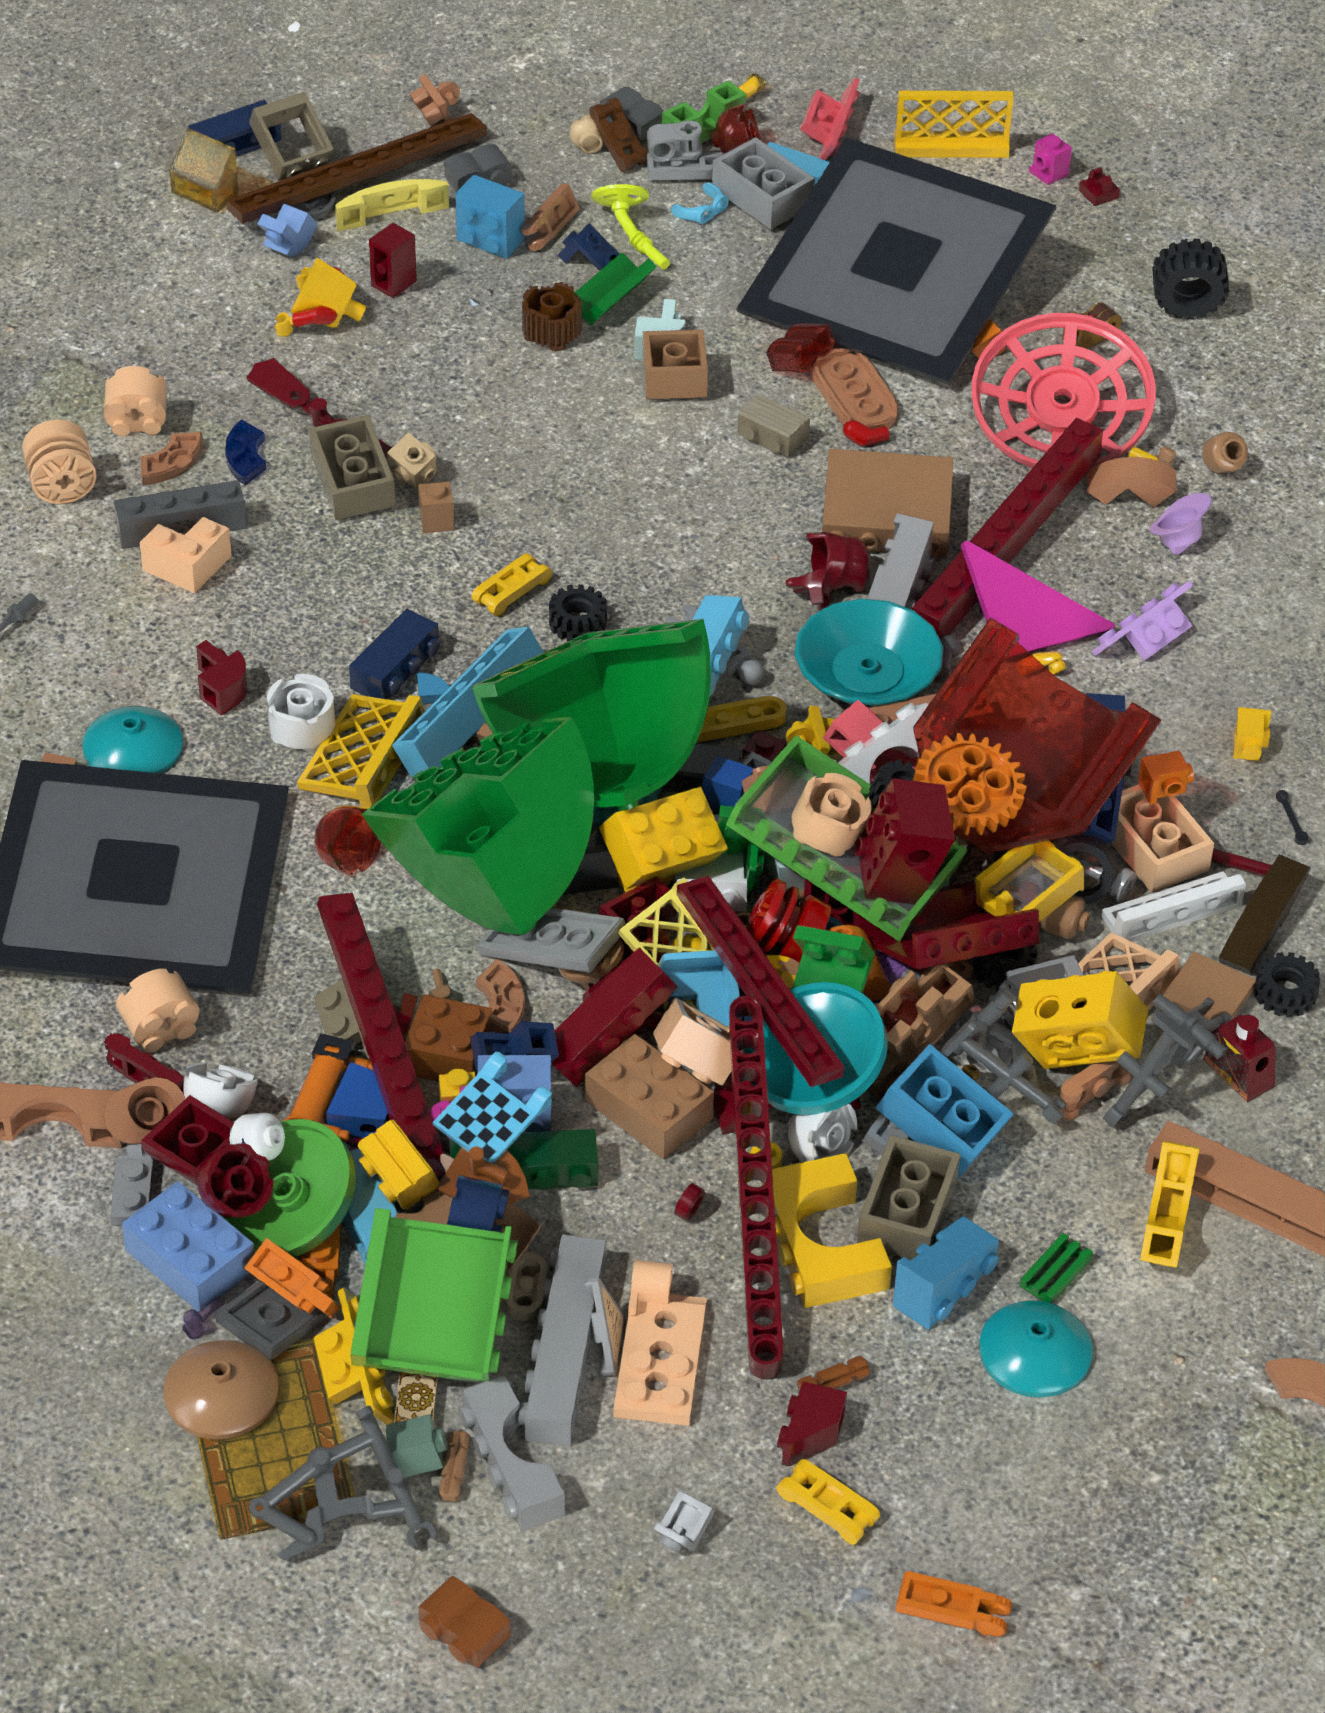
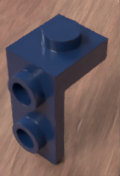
M590 223L579 233L573 230L562 241L565 247L558 254L567 263L577 252L581 251L599 271L619 255L616 249Z

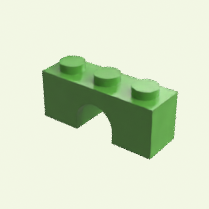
M728 80L707 90L706 102L700 112L696 111L686 102H683L662 112V124L681 123L684 121L698 122L702 127L699 141L703 143L746 122L747 94Z

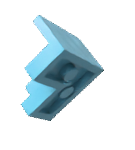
M716 951L663 954L658 967L678 986L667 1001H672L674 997L680 1000L695 999L696 1009L729 1027L730 1005L733 1000L740 997L737 981Z

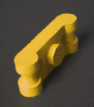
M525 553L474 589L471 598L478 605L487 606V610L491 614L499 617L505 612L508 605L538 584L545 585L548 583L553 571L545 564L539 565L535 557Z
M801 1459L793 1467V1474L790 1477H784L776 1486L778 1494L784 1500L797 1503L838 1531L840 1536L852 1545L856 1544L863 1537V1530L867 1526H873L880 1518V1512L872 1503L806 1459ZM812 1484V1486L809 1489L805 1488L803 1485ZM848 1509L855 1514L852 1519L844 1514Z

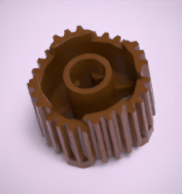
M560 281L559 283H554L553 287L547 285V288L541 286V289H538V286H530V290H526V293L523 294L522 331L525 340L535 341L537 345L542 344L543 347L547 345L552 351H562L566 348V344H569V341L574 342V338H578L582 331V301L578 294H574V286H569L568 283L563 284Z

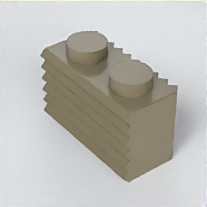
M757 393L756 397L739 411L737 432L745 439L753 440L755 443L758 442L759 445L767 447L772 452H778L780 455L783 454L786 458L809 437L810 418Z

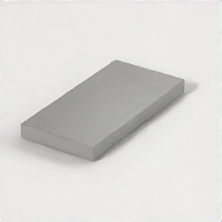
M550 908L536 922V927L529 933L517 935L490 929L479 942L477 948L481 956L591 973L619 939V929L625 926L626 923L624 918Z

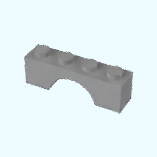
M502 1375L462 1389L463 1406L458 1407L461 1422L465 1429L470 1427L472 1429L476 1453L480 1459L485 1457L489 1464L487 1467L489 1479L495 1489L500 1487L504 1495L502 1503L508 1518H515L522 1532L565 1516V1494L550 1464H536L522 1460L514 1455L506 1445L508 1437L520 1426L518 1424L520 1404L506 1376Z

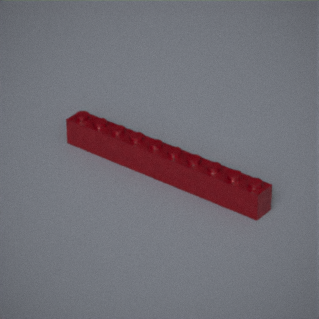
M1076 417L969 542L1009 564L1101 456L1103 429ZM962 550L912 607L913 611L935 628L939 638L943 635H949L979 600Z

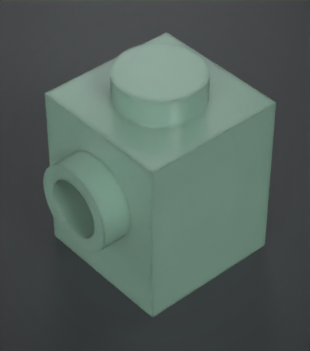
M430 1414L385 1426L387 1444L399 1469L403 1473V1478L443 1468L442 1452L448 1450L447 1440L443 1428L436 1429Z

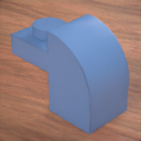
M283 204L276 219L262 214L258 225L266 232V240L263 244L265 247L287 256L295 257L308 245L318 223L308 213Z

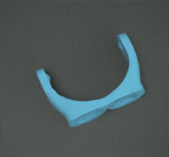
M707 182L702 188L705 194L714 198L711 206L702 205L694 208H685L675 204L671 207V212L675 217L705 224L728 207L729 199L717 186Z

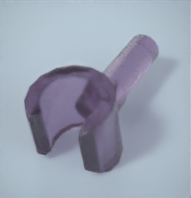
M218 1297L198 1312L195 1309L185 1312L183 1316L185 1324L182 1326V1330L191 1340L198 1339L205 1334L208 1325L204 1320L225 1304L223 1298Z

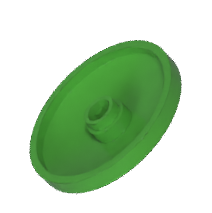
M306 1119L281 1121L285 1133L284 1146L281 1153L275 1159L268 1160L270 1167L267 1168L270 1179L273 1178V1190L269 1201L262 1210L243 1218L222 1217L253 1242L254 1254L264 1240L268 1238L292 1257L302 1255L327 1239L341 1223L350 1207L356 1184V1169L352 1154L344 1141L331 1129L319 1122Z

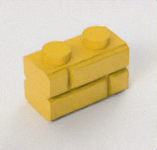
M389 1120L379 1127L375 1133L372 1132L359 1141L357 1146L363 1157L358 1161L370 1178L377 1174L381 1179L382 1183L378 1187L390 1204L397 1200L403 1210H407L420 1201L422 1196H427L438 1187L439 1181L434 1171L394 1120Z

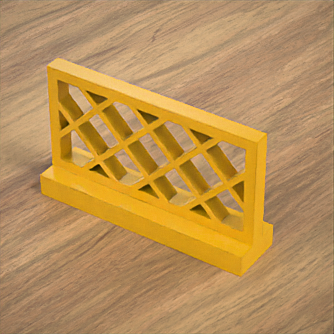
M898 90L896 127L894 131L895 153L910 158H1009L1013 91ZM904 100H916L921 105L910 112L904 106ZM937 101H946L950 104L940 112L932 106ZM965 101H975L978 104L969 112L960 106ZM994 101H1006V106L998 112L994 111L989 105ZM927 109L934 117L923 123L917 116ZM956 110L962 117L952 124L946 116ZM985 110L991 117L981 124L974 116ZM910 121L919 127L915 131H902V127ZM939 121L947 127L944 131H932L930 129ZM968 121L976 127L972 131H960L958 129ZM996 121L1004 127L1003 131L987 130Z
M352 694L335 720V727L332 733L322 741L298 779V788L305 791L358 799L361 808L369 809L380 800L402 763L392 744L425 712L421 697L409 695L405 702ZM357 706L370 708L369 711L356 716L353 715ZM391 712L398 713L396 717L386 721L381 717ZM376 719L378 721V724L363 730L360 727V724ZM355 727L357 732L340 738L341 732ZM382 732L385 733L380 740L372 743L368 740L369 737ZM359 741H363L365 746L349 752L346 748ZM339 749L343 752L342 755L326 760L325 758L327 754ZM371 754L369 761L359 765L355 764L354 760ZM343 764H350L351 768L334 774L332 770ZM327 771L329 777L319 781L312 780L313 776ZM357 776L358 778L354 787L340 784Z

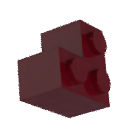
M656 876L601 905L600 915L624 918L627 924L670 890ZM667 903L660 909L659 921L676 923L677 911L670 903ZM654 914L648 920H654ZM638 926L631 931L639 942L652 943V927ZM658 929V944L669 945V933L666 931L668 929ZM620 936V939L624 945L622 958L625 960L627 957H630L634 953V951ZM657 951V963H659L662 955L666 954V952Z

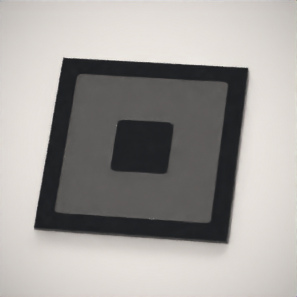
M846 137L739 303L737 312L950 385L1057 208L1055 204Z
M21 760L0 842V970L132 982L135 978L155 969H167L171 974H174V971L178 972L187 988L251 994L289 786Z

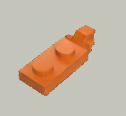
M268 1238L264 1240L244 1267L249 1273L301 1311L305 1310L311 1314L316 1307L333 1319L341 1308L334 1300L325 1295L330 1286L325 1283L323 1278Z

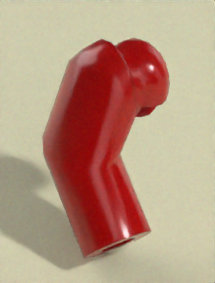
M856 420L848 421L843 426L844 435L862 447L889 440V431L886 426L870 429Z

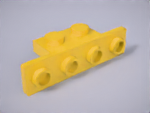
M343 1287L337 1292L344 1320L313 1337L327 1395L331 1401L338 1404L363 1390L366 1406L371 1405L374 1416L388 1425L394 1422L391 1410L393 1399L385 1387L383 1379L385 1369L351 1364L350 1353L360 1295L356 1296Z

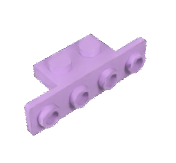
M1189 580L1181 587L1177 582L1161 593L1164 597L1162 601L1159 602L1156 597L1140 608L1143 612L1141 616L1137 617L1135 613H1132L1119 623L1122 628L1116 633L1112 628L1097 639L1100 645L1092 650L1094 656H1097L1125 635L1143 661H1145L1192 627V624L1174 601V599L1194 586Z

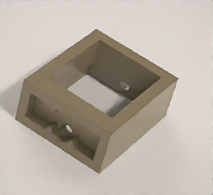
M305 92L253 108L249 124L278 181L330 163L334 148ZM299 118L316 152L284 162L268 128Z

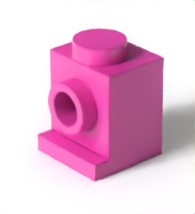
M1053 133L1036 141L1033 165L1029 166V172L1046 185H1050L1069 175L1072 147Z

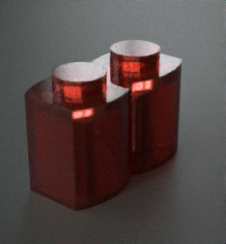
M796 323L788 329L784 338H778L773 341L766 353L772 371L803 373L812 368L817 358L826 356L832 350L835 341L829 324Z

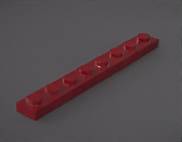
M709 875L678 884L677 897L746 996L757 999L761 1004L763 1020L809 1086L814 1087L843 1077V1064Z

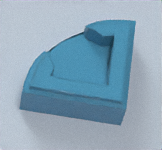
M417 673L418 695L421 697L423 704L434 703L449 688V685L438 676L428 673Z

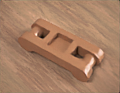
M1117 1061L1091 1064L1062 1084L1060 1097L1066 1102V1106L1061 1110L1064 1112L1062 1118L1066 1120L1077 1118L1080 1107L1095 1097L1100 1098L1104 1096L1110 1087L1115 1084H1128L1132 1074Z

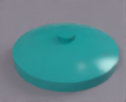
M831 982L811 983L793 988L790 991L843 1064L844 1073L841 1078L810 1087L763 1020L768 1103L779 1110L792 1114L816 1115L824 1112L827 1113L851 1103L861 1096L875 1081L886 1059L888 1048L886 1028L875 1005L869 998L854 988ZM744 1048L745 1050L743 1053L751 1054L755 1052V1050L751 1048ZM751 1081L753 1086L757 1085L756 1082Z

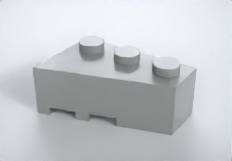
M897 513L894 520V540H887L885 550L889 552L883 565L879 564L867 599L890 601L912 610V607L917 603L916 598L920 599L924 594L925 578H931L934 570L935 560L930 559L934 522Z

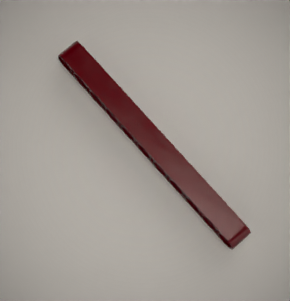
M741 996L733 1000L730 1005L729 1038L748 1364L754 1376L759 1379L768 1380L776 1377L782 1370L783 1334L763 1016L761 1004L757 999L751 996ZM750 1016L753 1019L751 1021H741L738 1018ZM744 1048H751L755 1050V1052L751 1054H744L740 1052V1050ZM749 1080L756 1082L757 1085L747 1087L741 1083ZM752 1113L758 1115L759 1118L748 1120L743 1116ZM753 1146L760 1148L762 1151L753 1154L745 1149ZM752 1180H759L763 1182V1185L761 1187H751L747 1183ZM753 1214H761L766 1219L758 1222L751 1220L749 1217ZM755 1248H763L768 1253L763 1256H757L751 1251ZM759 1282L767 1283L770 1286V1288L761 1291L755 1289L753 1285ZM760 1317H767L773 1322L770 1325L762 1326L757 1324L755 1320ZM762 1352H769L775 1358L770 1361H762L758 1359L757 1355Z

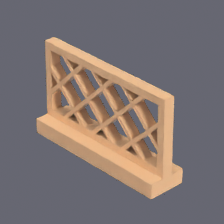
M1112 932L1078 963L1082 972L1102 967L1104 971H1109V966L1128 964L1129 971L1118 972V974L1124 981H1132L1130 988L1148 1007V1011L1153 1007L1152 1002L1160 993L1162 995L1165 993L1179 973L1178 954L1166 950L1162 955H1159ZM1113 946L1125 952L1123 955L1107 957L1105 953ZM1148 962L1152 965L1146 969L1134 970L1133 963Z

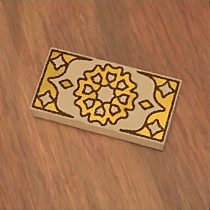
M399 1372L394 1423L428 1414L431 1415L434 1422L438 1377Z

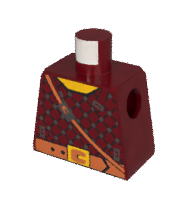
M1239 1015L1214 1031L1213 1035L1217 1038L1216 1040L1226 1047L1227 1051L1219 1060L1206 1051L1203 1060L1247 1103L1275 1087L1276 1047L1274 1042L1259 1029V1021L1255 1016Z

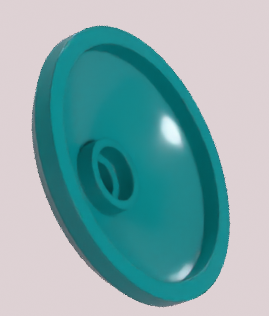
M124 706L106 712L94 720L84 734L82 748L84 758L91 767L163 774L179 759L183 749V737L179 725L166 713L146 706Z
M1027 1300L1006 1305L991 1315L981 1331L979 1354L985 1370L999 1385L1019 1395L1043 1398L1065 1393L1084 1379L1091 1366L1093 1345L1085 1325L1073 1313L1053 1303Z

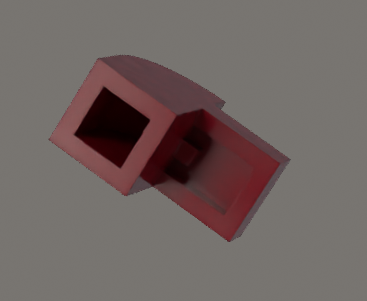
M205 640L196 646L198 670L202 672L198 675L200 700L222 716L240 704L247 694L246 662L240 651L237 650L227 656L221 648H216Z

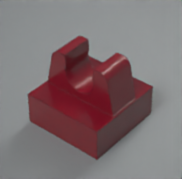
M1102 167L1090 170L1088 179L1080 181L1079 191L1094 206L1119 198L1120 189L1112 182L1110 175L1106 176L1103 173Z

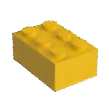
M701 787L648 802L628 810L615 812L599 827L626 890L639 886L656 876L662 879L710 864L728 849Z

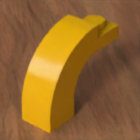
M1163 1140L1142 1246L1141 1261L1177 1268L1200 1147Z

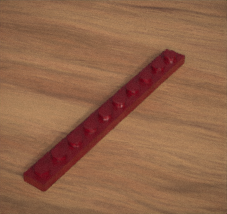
M353 892L319 896L317 907L390 1120H394L434 1171L440 1183L445 1175V1169L440 1159L444 1153Z

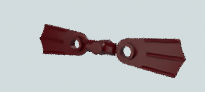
M275 358L255 363L247 376L248 382L270 396L275 397L290 407H302L305 412L311 415L312 424L315 427L346 420H335L327 412V402L323 398H314L309 402V390ZM293 397H300V399H297V400L292 399V398H293ZM378 439L387 459V452L392 447Z

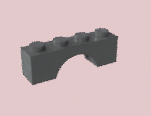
M239 480L114 500L116 526L122 549L139 547L140 541L158 524L167 527L182 520L199 521L202 517H205L228 527L230 532L247 529L245 500Z

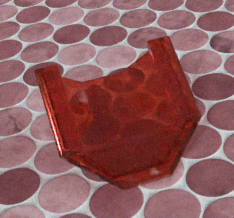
M993 618L987 621L913 726L919 759H921L924 749L930 750L933 741L941 744L944 736H948L954 742L957 733H960L964 741H968L971 734H975L976 742L979 743L985 737H988V746L993 747L1000 743L1001 748L999 752L1001 754L1011 752L1012 756L1009 762L1020 763L1017 773L1025 774L1023 784L1027 788L1023 796L1025 797L1021 809L1018 810L1016 818H1010L1006 827L998 824L994 833L987 826H985L982 835L977 833L975 827L970 828L968 835H965L963 826L958 825L954 830L956 835L987 854L1084 833L1161 723L1159 717L1134 702H1131L1125 712L1112 710L1060 680L1018 643L1020 639L1018 633Z

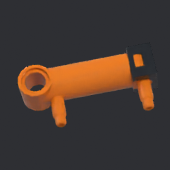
M320 1033L312 1051L313 1063L289 1117L283 1121L306 1119L319 1122L331 1129L344 1142H348L350 1139L349 1131L325 1124L327 1120L326 1112L350 1062L373 1070L370 1060L355 1057L354 1041Z

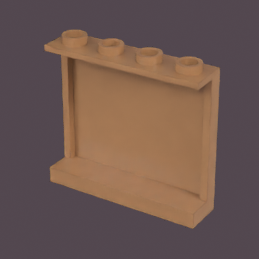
M829 449L822 532L834 533L842 537L846 535L857 536L866 544L868 551L888 553L889 551L885 550L888 539L894 540V520L898 513L934 522L931 556L947 557L953 457Z

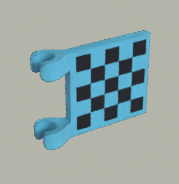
M495 1052L488 1059L475 1078L433 1121V1125L468 1153L472 1147L482 1148L484 1159L493 1164L534 1119L546 1111L552 1104V1092L544 1086H540L525 1105L496 1083L495 1080L501 1077L507 1070V1058L500 1052Z

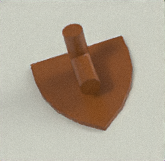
M477 1146L472 1147L469 1153L461 1147L436 1188L438 1191L453 1198L457 1192V1187L455 1186L458 1176L463 1175L503 1184V1189L510 1190L507 1204L530 1198L525 1175L517 1160L508 1150L493 1164L484 1159L483 1149Z

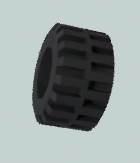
M1194 238L1193 241L1182 239L1181 243L1178 244L1173 242L1169 244V249L1163 248L1159 252L1160 257H1156L1154 260L1152 275L1155 300H1157L1160 308H1164L1165 313L1169 315L1174 313L1175 317L1180 319L1183 316L1188 317V319H1194V316L1202 318L1206 317L1208 312L1214 313L1217 311V305L1222 306L1225 303V297H1228L1229 278L1226 258L1224 254H1221L1220 248L1217 246L1212 247V243L1209 241L1201 243L1200 239ZM1190 277H1197V278H1198V279L1192 280V281H1184V280H1183V279L1190 278Z

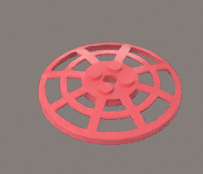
M1050 313L1019 321L1006 328L989 343L975 366L972 378L971 401L979 426L990 442L1005 455L1032 468L1039 460L1020 454L1007 446L1005 442L1017 437L1030 447L1047 452L1076 417L1092 424L1091 422L1095 419L1097 412H1116L1111 424L1103 432L1102 449L1108 455L1099 458L1091 467L1093 468L1100 463L1122 457L1144 435L1154 411L1156 383L1152 368L1145 354L1123 331L1091 316L1075 313ZM1065 328L1063 345L1044 346L1027 353L1018 341L1019 337L1038 330ZM1077 329L1100 335L1116 344L1122 350L1107 361L1104 357L1091 350L1075 346ZM1007 346L1017 360L1006 371L1001 385L996 386L983 382L984 374L990 362L1000 350ZM1062 355L1061 365L1052 366L1041 370L1034 362L1044 357ZM1074 357L1087 360L1100 369L1089 375L1083 370L1073 367ZM1129 359L1134 362L1143 379L1145 399L1127 400L1125 384L1117 370ZM1024 368L1032 378L1027 392L1009 389L1016 375ZM1108 377L1115 387L1117 400H1100L1098 385ZM981 393L999 398L1000 413L1008 427L1007 429L994 434L989 428L981 407ZM1065 395L1071 401L1066 404H1060L1055 401V398ZM1008 401L1026 404L1029 417L1016 424L1010 414ZM1144 411L1137 431L1122 447L1109 439L1120 427L1125 412ZM1037 426L1052 432L1051 445L1033 439L1026 432Z

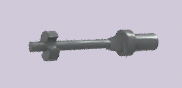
M29 593L18 604L13 603L7 608V615L4 621L0 623V632L9 624L14 622L21 623L26 618V613L38 603V599L34 594Z

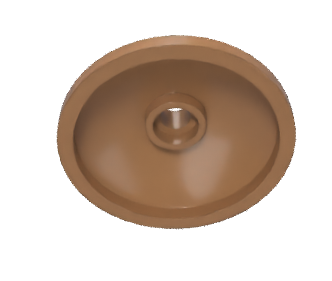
M232 1340L210 1341L189 1349L172 1364L164 1381V1402L173 1421L188 1433L206 1439L235 1438L256 1429L271 1415L279 1396L278 1375L270 1359L255 1347ZM218 1373H224L223 1375H220V1376L215 1375V1374H218Z

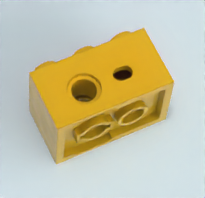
M1102 971L1098 974L1083 976L1071 975L1068 978L1053 980L1040 979L1036 982L1021 984L1012 1034L1044 1069L1117 1061L1125 1051L1134 1058H1140L1148 1007L1117 971Z

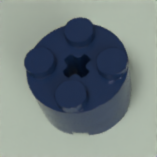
M459 1175L455 1186L457 1187L456 1196L452 1199L447 1225L501 1232L502 1225H497L496 1220L497 1218L503 1220L510 1190L503 1189V1184Z

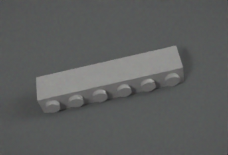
M562 1234L559 1249H552L550 1271H554L553 1279L546 1278L543 1297L544 1301H548L547 1309L540 1308L537 1331L542 1332L541 1340L534 1339L531 1353V1362H536L535 1370L527 1371L525 1393L530 1394L528 1402H521L518 1424L525 1425V1441L571 1447L593 1332L590 1313H596L595 1301L586 1289L585 1282L587 1278L599 1277L602 1281L606 1263V1240Z

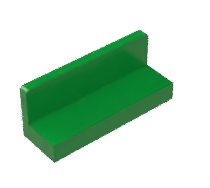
M620 253L574 292V294H578L582 301V317L592 326L640 285L657 266L648 258L637 268L624 253Z

